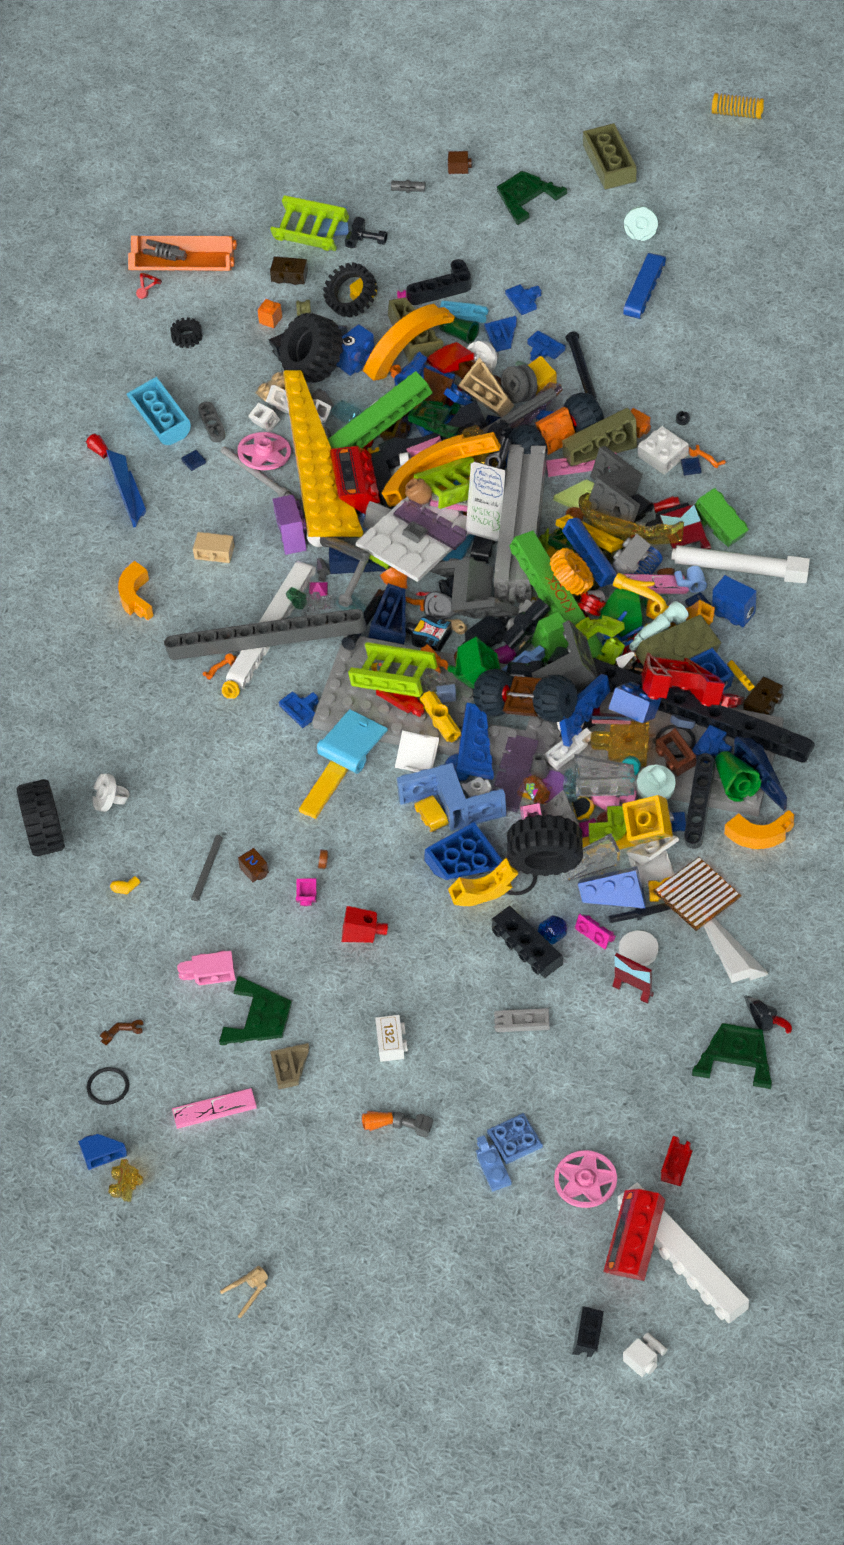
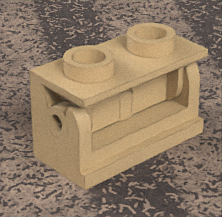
M198 532L193 546L194 559L230 563L235 547L233 536Z

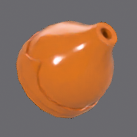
M393 567L380 575L385 584L389 583L405 590L408 588V576Z

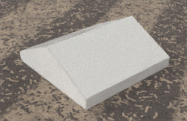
M673 836L635 845L626 853L643 866L678 842L679 838Z

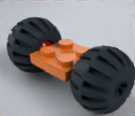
M576 393L566 400L562 408L536 422V427L528 424L517 426L507 438L512 440L511 445H521L520 447L524 448V454H531V445L546 446L547 456L562 448V440L603 420V411L600 404L591 394Z

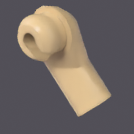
M447 620L452 622V630L457 634H464L467 631V626L461 620Z

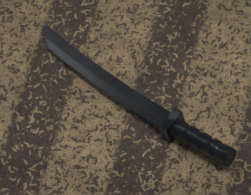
M706 890L699 892L681 906L689 904ZM713 890L700 900L707 898L713 892ZM688 896L680 898L674 904H671V901L642 909L635 908V911L610 915L608 916L609 922L615 923L634 918L641 920L643 916L674 909L677 904Z

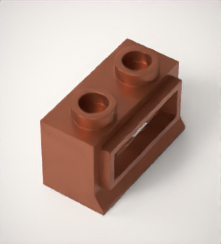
M676 728L656 740L655 750L660 758L664 757L667 768L671 772L674 771L677 777L696 766V755ZM672 741L685 757L679 762L666 746Z

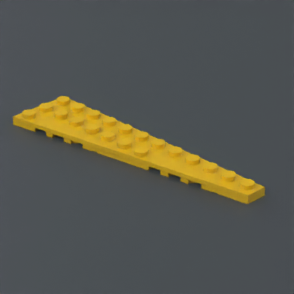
M284 370V384L308 537H362L363 530L355 509L338 497L330 454L331 446L301 370Z

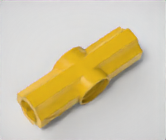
M425 692L420 697V702L424 705V709L432 719L433 726L440 731L446 742L452 743L461 736V731L449 715L448 707L441 703L435 692Z

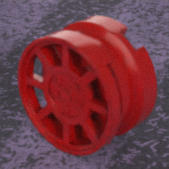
M583 592L581 594V602H577L578 606L592 615L600 616L601 613L599 611L605 606L606 602L604 600L601 602L600 598L593 594Z

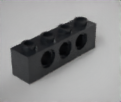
M510 905L492 918V931L495 936H501L510 950L514 949L523 962L527 961L531 965L535 974H540L546 978L563 965L562 954Z

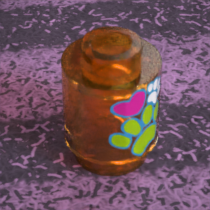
M532 775L524 781V789L534 803L543 804L549 799L550 791L541 778Z

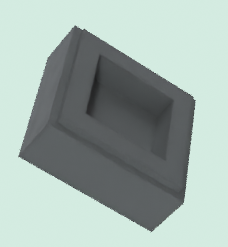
M412 521L403 530L402 535L419 543L427 535L428 529Z

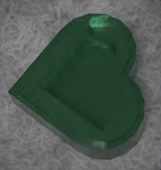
M293 587L287 590L286 597L292 601L295 608L302 610L307 605L306 594Z

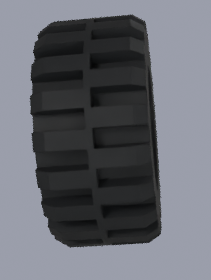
M303 313L294 318V321L289 323L288 329H285L284 337L281 338L280 342L282 344L279 347V352L281 353L279 357L284 370H301L306 382L317 383L325 380L336 369V364L340 361V353L343 350L341 347L343 344L342 333L333 320L314 313Z
M42 779L19 785L16 788L32 855L38 857L62 851L65 848V843L49 780Z
M535 815V817H525L524 820L520 819L511 825L507 832L508 861L517 871H522L524 874H532L533 876L559 875L562 872H569L570 869H575L583 858L582 830L575 821L559 815Z

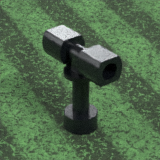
M356 217L352 224V231L348 232L345 238V246L355 248L358 240L362 241L363 238L377 240L378 244L385 245L388 233L381 230L379 233L365 231V219Z

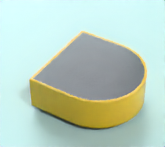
M580 797L572 801L576 819L578 820L588 817L594 810L592 800L586 797Z

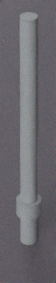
M225 446L221 448V453L277 492L279 497L292 495L288 489L279 486L257 469L246 466L235 453Z

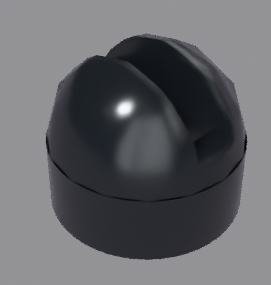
M680 411L676 414L677 424L687 425L690 422L688 412Z

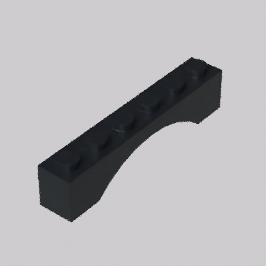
M477 401L461 407L450 422L447 423L448 425L459 427L458 435L463 434L464 437L476 432L478 429L482 430L487 427ZM437 433L413 439L394 437L379 444L388 468L392 469L400 466L399 455L400 453H406L407 448L440 436L441 441L448 438Z

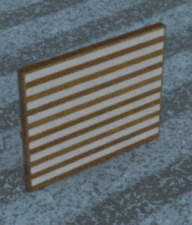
M700 857L689 863L653 891L695 931L699 930L741 897L731 885Z

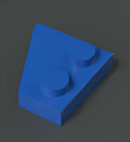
M516 316L484 324V329L495 352L511 349L517 325Z

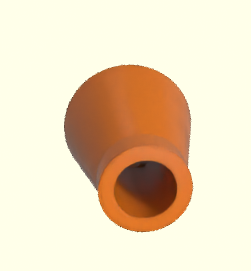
M367 1111V1113L362 1114L364 1130L369 1129V1131H373L393 1123L392 1112Z

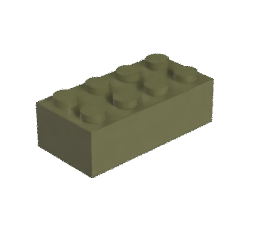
M615 123L583 131V147L605 190L636 182V165Z
M698 615L641 641L635 655L643 666L647 653H650L653 657L684 661V658L691 659L711 648L717 653L721 641L703 617Z

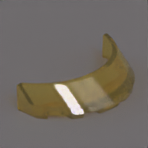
M589 492L579 497V508L587 522L591 526L620 540L626 541L628 537L632 539L638 534L649 544H671L682 541L683 521H679L674 525L657 524L650 527L642 526L592 510V503L589 501L591 493Z

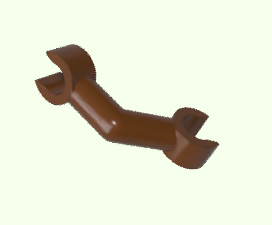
M137 1019L132 1023L117 1022L108 1031L105 1030L100 1034V1037L103 1038L100 1042L107 1046L113 1040V1036L120 1030L141 1034L143 1033L142 1028H136V1026L144 1025L143 1021Z

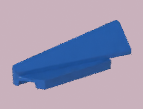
M106 450L114 480L134 528L137 526L141 516H144L146 513V508L131 470L128 471L126 456Z

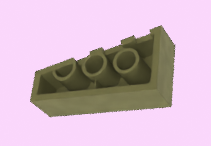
M406 297L389 300L388 317L392 326L416 310ZM429 328L412 339L403 348V351L410 363L419 351L428 358L435 351L443 347V341L435 336L432 328Z
M627 407L562 440L563 456L567 459L570 466L595 460L599 448L604 445L614 453L637 448L636 418Z

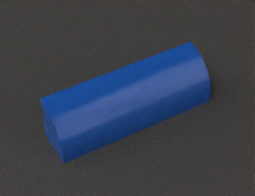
M579 518L569 519L562 532L579 557L586 562L598 585L604 587L613 584L617 573L582 521Z

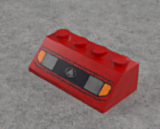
M358 446L331 449L330 454L339 499L361 513L366 514L370 501L376 504L380 502L370 452Z
M642 1189L625 1190L603 1272L645 1281L666 1200L660 1193Z

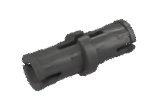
M392 180L391 191H406V193H410V191L425 192V181Z

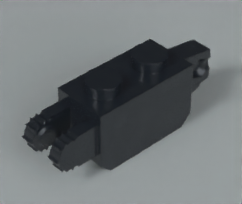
M486 616L465 632V641L462 644L475 637L490 648L496 643L500 644L503 641L500 638L507 631L506 625L511 618L502 616L495 619L493 616Z

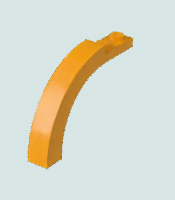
M494 432L465 438L462 434L440 441L419 452L402 465L384 487L382 495L389 507L396 506L407 497L405 494L406 485L410 480L414 479V474L458 459L499 451L501 446Z

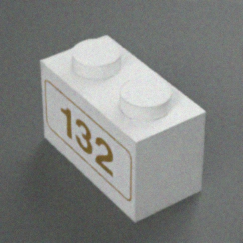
M399 1015L376 1017L380 1062L404 1059V1052H408L406 1039L402 1040V1035L406 1034L404 1022L400 1023Z

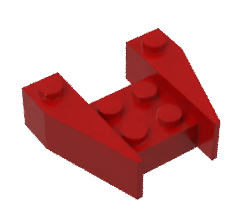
M650 653L646 654L641 676L642 689L649 698L656 700L666 698L669 688L678 686L683 690H690L704 706L720 704L725 683L719 677L688 658H684V661L653 657Z

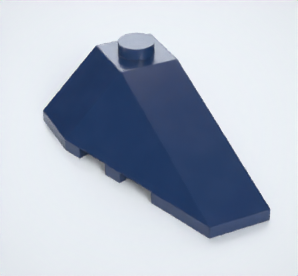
M736 737L734 739V755L759 773L761 779L760 788L783 811L786 810L787 796L762 745L757 744L752 738Z

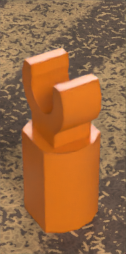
M427 644L420 649V651L435 653L438 666L437 669H434L436 674H441L439 667L448 669V662L441 659L430 645Z

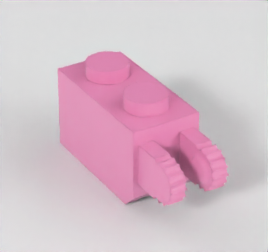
M231 951L199 954L192 956L191 961H184L177 965L179 978L182 980L195 979V983L199 985L235 980Z

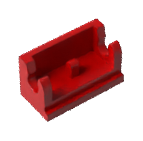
M673 1136L661 1169V1181L681 1186L693 1150H691V1143L689 1141H686V1144L683 1145L679 1143L678 1137Z

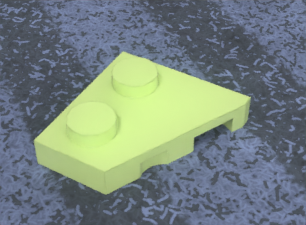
M586 479L554 495L553 499L567 507L580 508L584 513L588 508L587 504L594 482Z

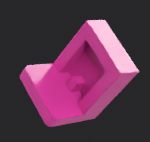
M316 878L296 879V902L300 903V906H312V903H317Z

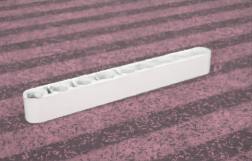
M300 561L294 564L259 623L286 619L288 615H291L295 608V603L300 600L303 590L308 587L311 577L315 575V566ZM270 647L241 650L227 674L226 681L232 680L238 684L239 688L245 689L246 683L250 682L254 675V670L258 669L262 662V657L266 656Z

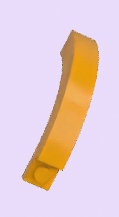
M434 303L412 311L392 326L381 338L370 354L363 372L373 381L386 378L396 357L412 339L431 327L452 323L455 316L447 308H438Z

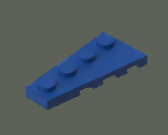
M600 674L578 694L574 713L568 719L566 718L559 722L564 746H571L574 735H579L582 731L581 726L584 721L590 720L593 709H598L609 694L610 688L607 675Z
M467 702L465 706L455 772L493 780L494 773L489 747L490 739L488 738L487 715L485 712H481L473 703Z

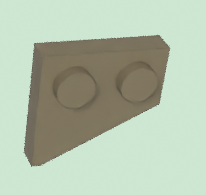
M308 1043L270 1051L278 1089L299 1085L310 1050Z

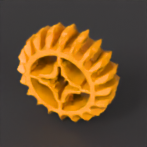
M562 548L550 558L551 570L554 572L553 575L556 576L561 586H564L571 594L581 595L594 585L593 574L590 572L586 562L578 556V553H574L573 550L568 548Z

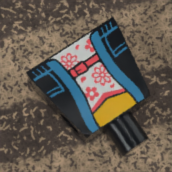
M424 616L417 625L408 622L405 632L411 634L413 646L422 648L428 644L434 651L441 652L452 634V622Z

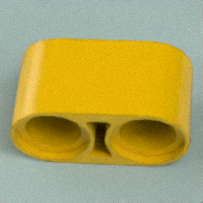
M433 795L414 803L416 812L421 814L422 817L420 818L426 826H429L430 832L449 824L445 812Z

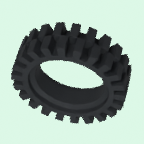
M352 262V265L345 263L346 268L343 265L339 266L340 271L337 269L333 270L335 275L332 276L330 274L328 276L331 281L326 280L325 284L328 287L323 288L325 292L323 297L328 306L338 315L340 314L342 317L347 316L348 318H351L352 314L355 317L358 316V311L364 313V307L369 309L370 305L368 302H374L372 296H376L377 292L375 290H378L377 281L373 274L365 266L363 267L362 264L358 263L357 265ZM353 277L361 278L363 288L360 295L349 303L339 302L338 290L347 279Z

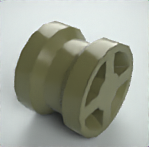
M310 299L305 302L296 301L297 316L303 313H311Z

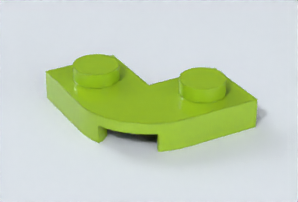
M603 615L602 619L590 620L587 617L575 625L587 639L597 632L614 637L624 630V622Z
M607 806L608 822L588 823L590 844L615 842L626 834L623 806Z

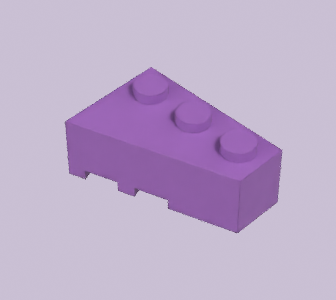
M294 495L273 498L274 513L282 536L281 540L285 555L307 551L303 532L306 529L305 519H303L302 510H300L299 501H295Z

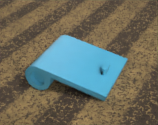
M349 709L326 737L318 742V754L358 774L365 766L366 755L388 729Z

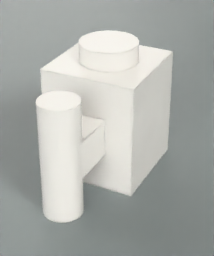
M648 1332L643 1336V1340L648 1344H644L638 1338L623 1352V1361L641 1377L646 1373L651 1374L656 1369L657 1354L655 1351L663 1356L668 1350Z

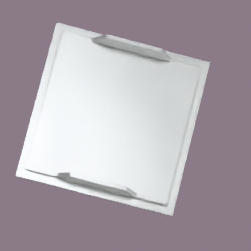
M402 731L395 768L414 772L433 768L439 738Z
M666 850L643 866L631 857H628L631 867H638L642 887H647L649 880L661 882L664 878L675 876Z

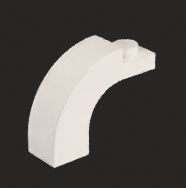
M271 385L266 402L276 406V409L289 414L286 390L276 385ZM313 399L321 422L326 423L332 406L318 399Z

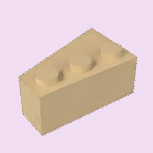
M479 357L458 386L486 408L503 417L510 412L514 404L488 366Z

